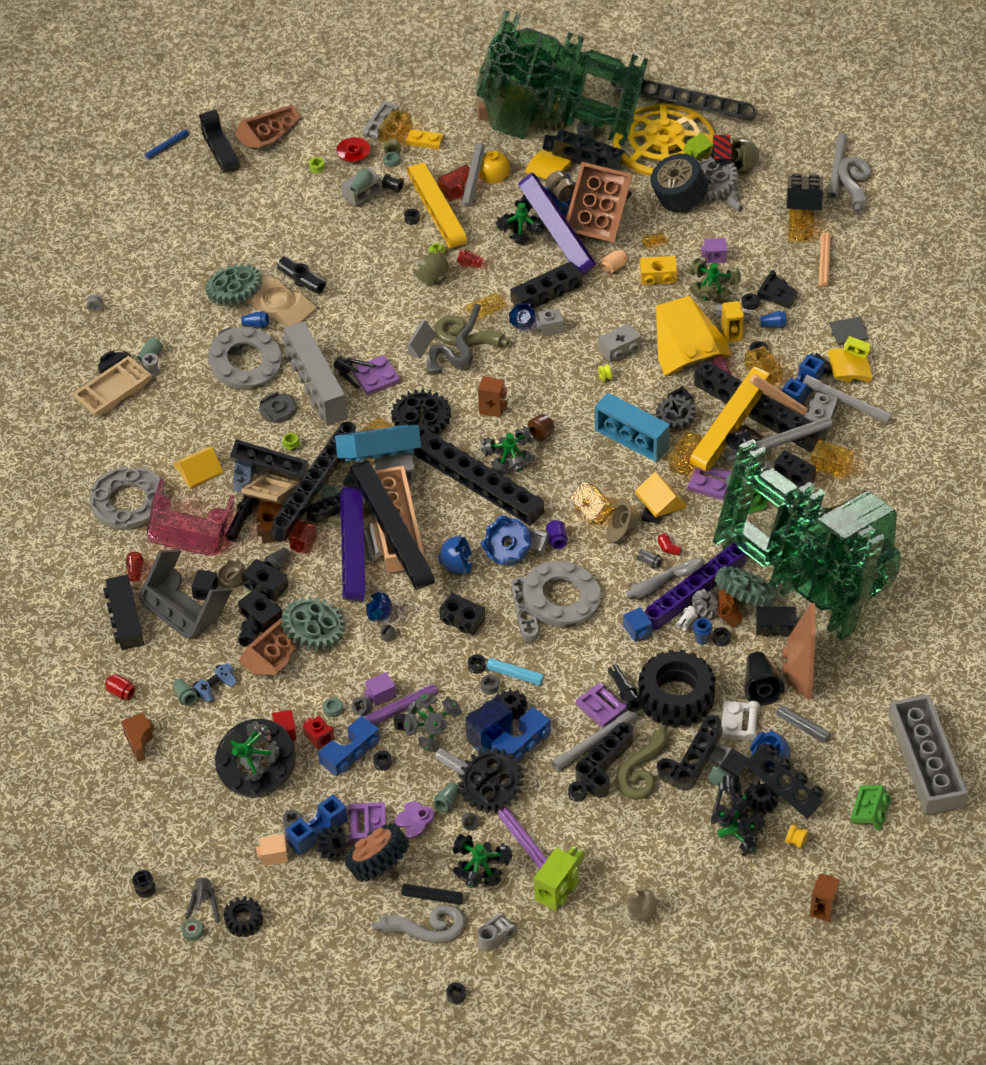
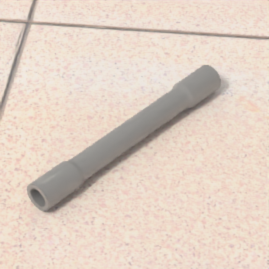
M840 133L837 136L831 182L827 194L829 199H837L840 180L838 169L843 161L848 138L844 133Z
M806 375L803 381L804 384H807L808 388L826 395L838 397V401L862 411L887 424L891 416L890 413L849 396L809 375Z
M626 711L617 717L616 720L571 750L552 760V766L557 771H560L572 763L574 759L597 745L617 724L622 722L630 724L638 718L636 712Z

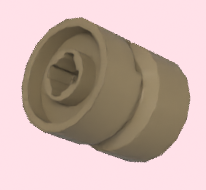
M557 170L552 172L546 179L547 188L560 202L570 201L575 184L563 171Z

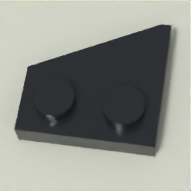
M771 270L757 291V296L790 308L797 298V291L790 287L784 279L780 280L776 276V272Z

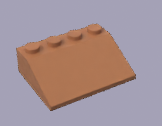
M581 162L566 218L578 236L615 243L633 174Z

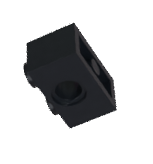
M255 559L242 573L244 586L248 590L257 589L261 594H266L274 602L289 586L285 573L258 559Z
M254 589L238 601L239 613L247 620L257 622L261 627L260 631L262 633L282 618L281 608L269 601L266 594H261L257 589Z

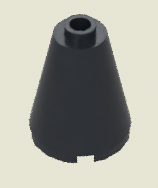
M757 651L749 654L746 660L744 692L749 702L756 701L760 706L770 705L778 701L781 693L785 692V685L766 655Z

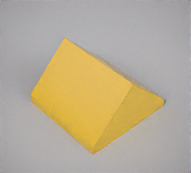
M213 447L204 448L173 463L190 489L224 473Z
M656 472L635 490V494L655 518L687 507V504L672 486Z

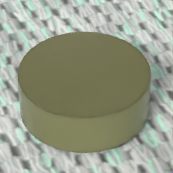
M395 139L387 140L384 144L385 153L396 152L399 154L401 152V143Z

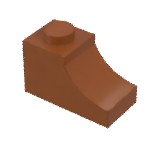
M143 712L121 721L123 733L138 762L145 759L144 747L148 740L153 738L152 730H154L151 719H146Z

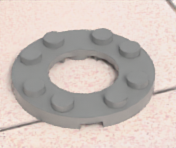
M239 327L227 330L214 339L209 348L208 363L213 371V375L223 384L235 389L251 390L253 387L268 384L276 377L281 366V351L275 340L268 334L250 327ZM241 344L252 345L261 352L263 357L262 363L253 370L244 371L236 369L228 362L227 354L229 350Z
M127 466L113 469L102 475L94 483L89 498L91 510L101 523L117 529H132L151 522L160 514L165 505L166 493L163 482L155 473L139 467V469H128ZM123 486L139 487L146 494V500L143 505L136 510L132 509V511L116 510L110 504V497L114 491Z
M563 561L543 563L532 569L526 576L522 589V596L526 602L525 606L530 613L547 624L565 627V624L574 623L579 625L589 620L596 613L601 596L599 585L590 572L571 562ZM564 579V581H571L578 587L580 598L575 604L570 606L552 604L543 594L544 585L551 580L558 581Z

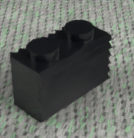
M756 606V635L765 637L771 635L790 636L797 625L796 606Z

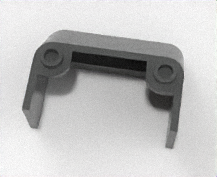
M159 550L140 592V601L146 608L183 637H196L221 616L232 589H211L203 606H200L179 589L182 583V576L174 567L181 554V550Z

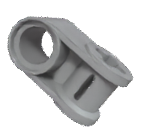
M503 913L497 914L478 929V948L483 952L493 951L515 935L518 929L517 926L511 924Z

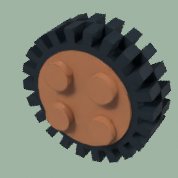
M390 823L387 826L385 824L380 828L374 829L373 833L371 831L367 833L368 836L366 838L362 837L354 845L355 848L349 851L350 854L346 856L345 865L358 881L363 882L365 880L367 882L370 879L374 880L378 874L379 876L384 875L385 870L392 880H396L399 877L398 872L392 865H397V860L404 857L403 854L407 853L410 842L398 825Z

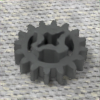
M677 394L673 398L669 395L668 400L662 398V403L658 402L656 418L670 424L673 432L676 431V428L683 431L684 426L689 428V423H694V418H696L695 405H692L691 399L686 401V396L679 398V394Z

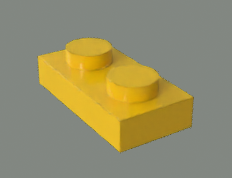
M410 129L406 145L439 150L443 141V134Z

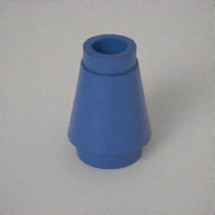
M779 310L760 316L761 327L783 328V326H787L785 311L781 312Z
M263 311L242 315V326L264 329V327L269 325V315Z
M699 618L693 624L696 642L700 645L708 642L713 629L712 623L707 618Z

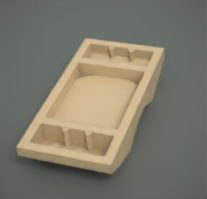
M267 276L262 277L263 284L260 285L261 289L257 290L258 294H252L253 298H246L248 304L260 311L267 312L271 318L286 327L305 321L317 310L301 293L293 292L286 288L278 279Z
M127 356L72 393V397L94 416L102 415L115 409L124 398L137 394L151 380L152 374L130 356Z
M266 473L243 487L241 493L251 498L283 505L299 482Z

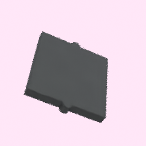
M860 317L829 322L832 336L835 337L838 345L844 344L849 336L862 341L869 340L866 326L863 325Z

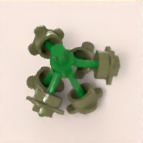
M695 258L690 274H695L700 278L707 273V276L703 282L697 281L693 284L694 286L689 287L692 294L705 301H710L711 299L719 303L728 301L732 292L726 287L721 288V285L726 283L737 285L741 279L739 268L736 267L735 269L732 267L726 273H723L722 269H717L716 263L710 264L708 269L706 261H700L699 258Z

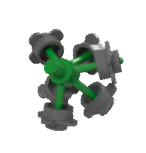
M523 426L522 429L517 428L515 430V438H513L512 433H507L506 438L501 437L497 444L490 437L482 439L481 450L485 456H488V454L492 456L494 453L503 455L502 458H496L495 461L491 462L493 465L492 469H495L499 474H509L511 470L520 472L531 465L532 461L535 460V456L531 455L527 450L520 451L516 445V442L522 446H525L528 442H534V437L528 426ZM511 454H512L513 459H511L510 461L506 460V459L510 458V457H511Z

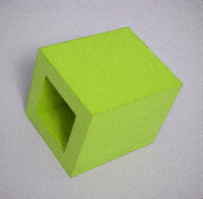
M702 132L687 141L683 152L700 160L709 154L713 144Z

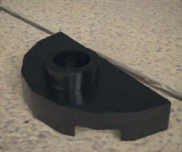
M114 351L105 353L100 357L98 364L99 373L102 374L127 356L131 357V355L126 351H123V353Z

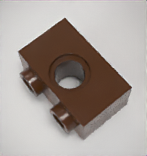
M272 502L259 503V510L256 511V521L260 522V525H257V535L262 537V544L282 542L276 541L271 537L273 520L282 508L281 504Z

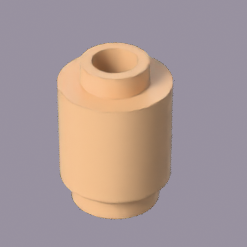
M622 250L611 252L601 259L602 270L612 274L625 265V262H627L626 254Z

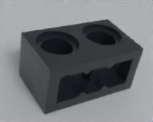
M784 450L774 461L773 476L805 493L815 482L816 466Z
M451 593L439 608L440 620L446 625L458 628L463 633L474 635L486 620L484 607L454 593Z

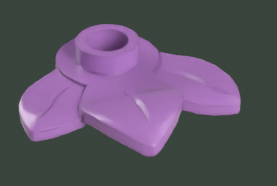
M408 802L404 805L405 811L397 815L394 823L400 827L407 828L406 837L412 839L422 834L425 826H429L434 821V811L428 806H422L419 802Z

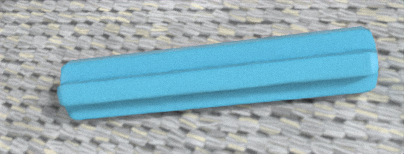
M490 658L487 662L488 670L536 685H541L544 679V675L493 658Z

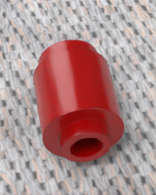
M118 674L110 675L105 681L106 691L122 700H129L135 693L136 687L133 683Z

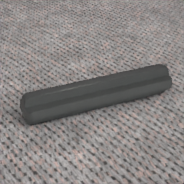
M783 705L777 709L776 715L823 743L829 740L830 732Z

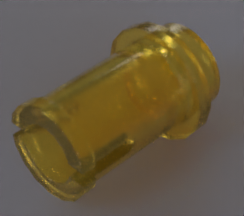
M662 231L651 235L645 234L641 239L644 247L647 246L649 248L651 245L665 242V235Z

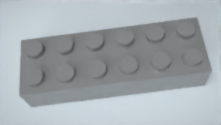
M305 322L285 327V335L282 336L286 346L284 353L287 359H291L292 369L294 371L297 370L299 382L304 383L305 393L307 396H311L312 406L314 408L317 407L319 419L324 420L327 426L347 419L345 394Z
M930 695L890 702L888 717L925 815L964 808L968 793Z

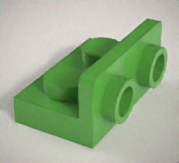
M883 785L860 786L850 818L853 824L872 823L876 830H881L883 822L886 820L887 808L891 803L890 794L886 791Z

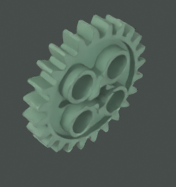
M236 263L234 267L228 265L227 269L221 268V272L215 271L216 275H211V279L207 280L208 284L205 285V291L209 300H212L213 303L217 302L218 305L223 303L224 306L230 303L233 306L234 302L240 304L241 300L246 302L247 297L253 298L252 294H258L257 290L261 289L260 285L263 284V279L259 269H256L255 266L251 267L250 264L244 266V263L237 266Z
M724 566V568L720 567L715 576L717 585L721 586L720 589L726 590L725 593L732 595L733 598H739V601L744 600L747 604L752 603L754 606L758 604L761 607L763 605L768 607L776 599L777 591H775L774 587H771L772 584L766 583V579H762L759 575H753V572H747L745 569L740 570L738 567L734 569L732 566H729V568Z
M309 596L308 600L301 597L300 602L294 599L293 604L289 603L288 607H285L281 618V627H284L283 633H288L287 639L293 638V644L299 642L300 648L306 645L307 650L314 647L315 651H318V647H321L325 651L326 646L332 648L333 643L337 645L339 639H342L345 630V620H342L343 614H338L339 608L332 609L333 603L327 605L326 599L320 602L319 597L316 600H312V597Z

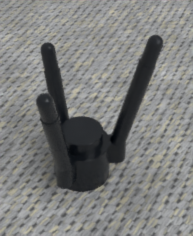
M337 357L334 361V368L339 371V375L346 378L357 389L360 386L347 375L351 371L359 373V370L354 368L352 363L376 367L373 363L355 360L350 357Z
M723 776V782L719 783L712 816L717 812L723 791L727 795H742L739 776Z

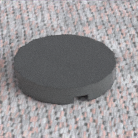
M273 392L266 395L260 401V415L268 422H285L293 417L296 411L293 397L286 393L278 394V392Z

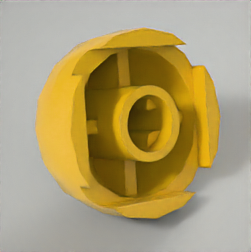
M499 151L485 152L478 178L483 179L485 183L489 184L503 182L510 175L508 158Z

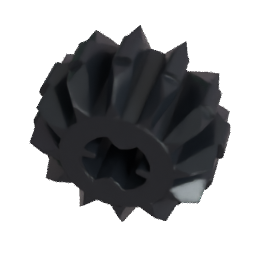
M509 688L507 692L502 690L501 694H496L493 706L497 717L501 716L503 721L509 718V721L512 722L513 718L519 721V718L526 713L528 702L525 695L520 694L518 689L513 692Z
M759 780L756 785L750 783L749 788L744 793V796L750 800L749 804L753 807L749 811L762 812L765 816L767 811L773 813L774 808L778 806L779 794L766 783L761 784Z
M337 826L324 827L322 832L316 834L319 840L314 843L319 848L315 852H321L320 858H327L329 862H332L335 859L341 860L342 855L348 853L345 847H349L351 844L346 843V839L349 836L343 835L344 829H337Z

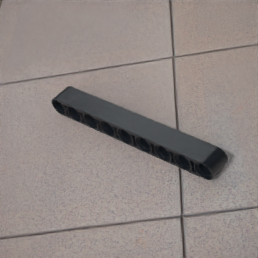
M616 74L611 79V84L615 89L631 94L745 120L755 119L758 113L755 106L742 101L623 74ZM623 78V85L618 87L617 81ZM635 82H639V88L637 90H633L632 88ZM651 86H655V92L649 94L648 89ZM671 89V96L665 97V91ZM683 93H687L688 95L685 101H681L680 99ZM699 97H703V98H704L703 103L700 104V105H697V103H696L697 99H698ZM719 100L720 106L716 109L713 108V102ZM731 104H736L734 112H729ZM747 108H752V114L746 116L745 110Z
M349 421L340 424L275 516L271 529V537L274 540H286L306 512L307 507L313 502L342 460V458L337 457L335 435L355 433V424Z
M369 460L350 466V473L414 589L419 590L435 584L430 567Z

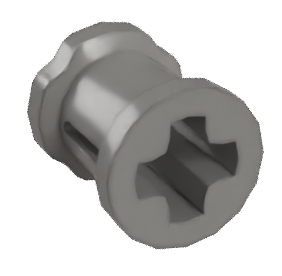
M148 353L143 356L142 362L145 365L144 369L154 377L160 373V367L157 365L159 360L156 354Z

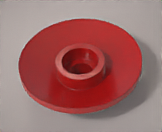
M349 137L338 143L336 153L344 161L358 162L369 155L370 145L362 138Z

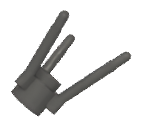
M196 879L185 915L186 919L190 917L196 898V910L199 911L201 900H206L210 897L215 922L219 923L215 889L211 888L212 882L209 879Z

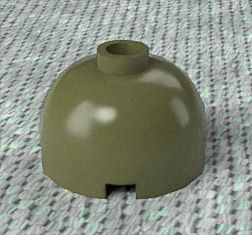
M733 138L731 140L733 141L731 144L732 163L737 167L738 172L751 170L759 158L757 146L747 138Z
M439 249L436 250V254L431 252L418 263L420 268L413 271V274L423 283H441L447 277L445 274L448 271L449 263Z

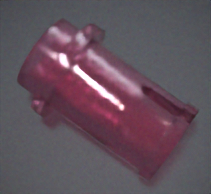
M723 356L714 358L713 365L732 375L726 364V358Z

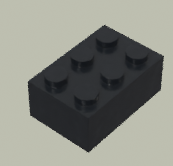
M793 173L788 175L786 209L822 210L823 177H819L820 175L818 174L802 176V174Z

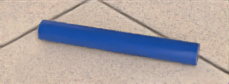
M184 129L145 153V157L148 159L152 158L188 136L189 132Z

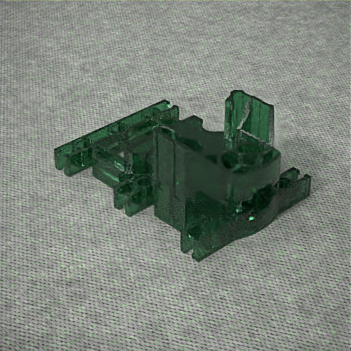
M504 10L497 33L490 41L475 84L476 95L484 100L492 129L523 140L527 138L535 115L544 113L543 118L549 119L551 111L557 115L554 121L557 123L561 121L571 125L573 118L598 127L612 125L608 140L613 141L617 132L623 135L618 143L625 145L632 125L648 59L644 58L641 66L634 65V62L638 59V56L632 54L626 67L620 59L594 50L581 52L584 37L578 36L576 45L570 43L573 33L568 32L564 45H562L556 37L528 27L517 30L520 15L516 14L512 23L506 21L510 12ZM587 74L622 85L617 107L582 96Z
M751 439L739 445L712 542L717 545L726 540L722 550H725L733 543H737L739 549L763 567L774 566L769 582L772 584L771 587L777 588V585L783 582L782 589L779 591L782 596L795 589L797 593L810 603H815V606L821 611L832 610L827 630L832 632L841 626V631L837 633V638L843 640L854 633L863 603L888 589L898 575L901 553L894 547L897 521L896 510L879 497L873 495L869 490L859 493L840 505L825 508L822 506L825 492L821 489H817V492L812 489L815 484L812 482L798 488L773 468L763 470L761 467L767 449L762 446L753 451V447L756 446L757 442ZM755 490L779 507L770 538L747 521Z

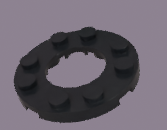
M250 719L237 724L226 733L228 735L230 731L235 730L238 735L242 736L241 743H245L249 738L246 728L248 724L256 721L260 725L264 724L271 732L269 734L271 740L268 743L276 742V747L279 748V756L259 780L245 779L247 775L242 773L237 767V755L230 754L227 750L225 751L221 748L223 738L218 745L215 755L217 774L222 783L237 795L248 798L269 795V792L282 787L293 772L296 762L295 745L288 732L281 725L271 720Z

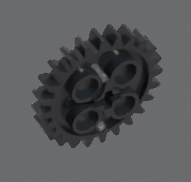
M415 389L414 394L408 391V396L401 395V400L396 399V404L392 405L391 418L394 426L419 425L420 404L423 403L422 425H419L420 437L427 430L433 434L435 432L441 434V428L447 429L446 424H450L451 406L448 405V400H444V396H438V392L432 394V391L429 390L425 393V390L422 389L421 393H418Z
M497 747L494 748L493 752L486 748V753L484 754L481 750H478V757L471 754L473 760L471 762L465 760L468 766L467 768L461 767L464 774L458 775L460 780H462L458 785L460 788H463L460 793L462 796H465L463 799L466 803L470 802L469 805L472 808L476 806L479 812L484 807V811L488 814L490 808H492L494 813H497L498 807L503 810L505 804L510 807L512 806L510 802L512 799L518 801L515 794H522L519 787L525 786L524 782L520 780L525 778V775L521 773L523 768L521 765H518V759H513L512 753L507 754L505 749H502L499 753ZM498 763L496 769L490 770L492 764ZM475 775L482 776L480 781L473 782ZM504 779H510L508 784L501 785ZM493 791V795L491 797H485L487 792Z

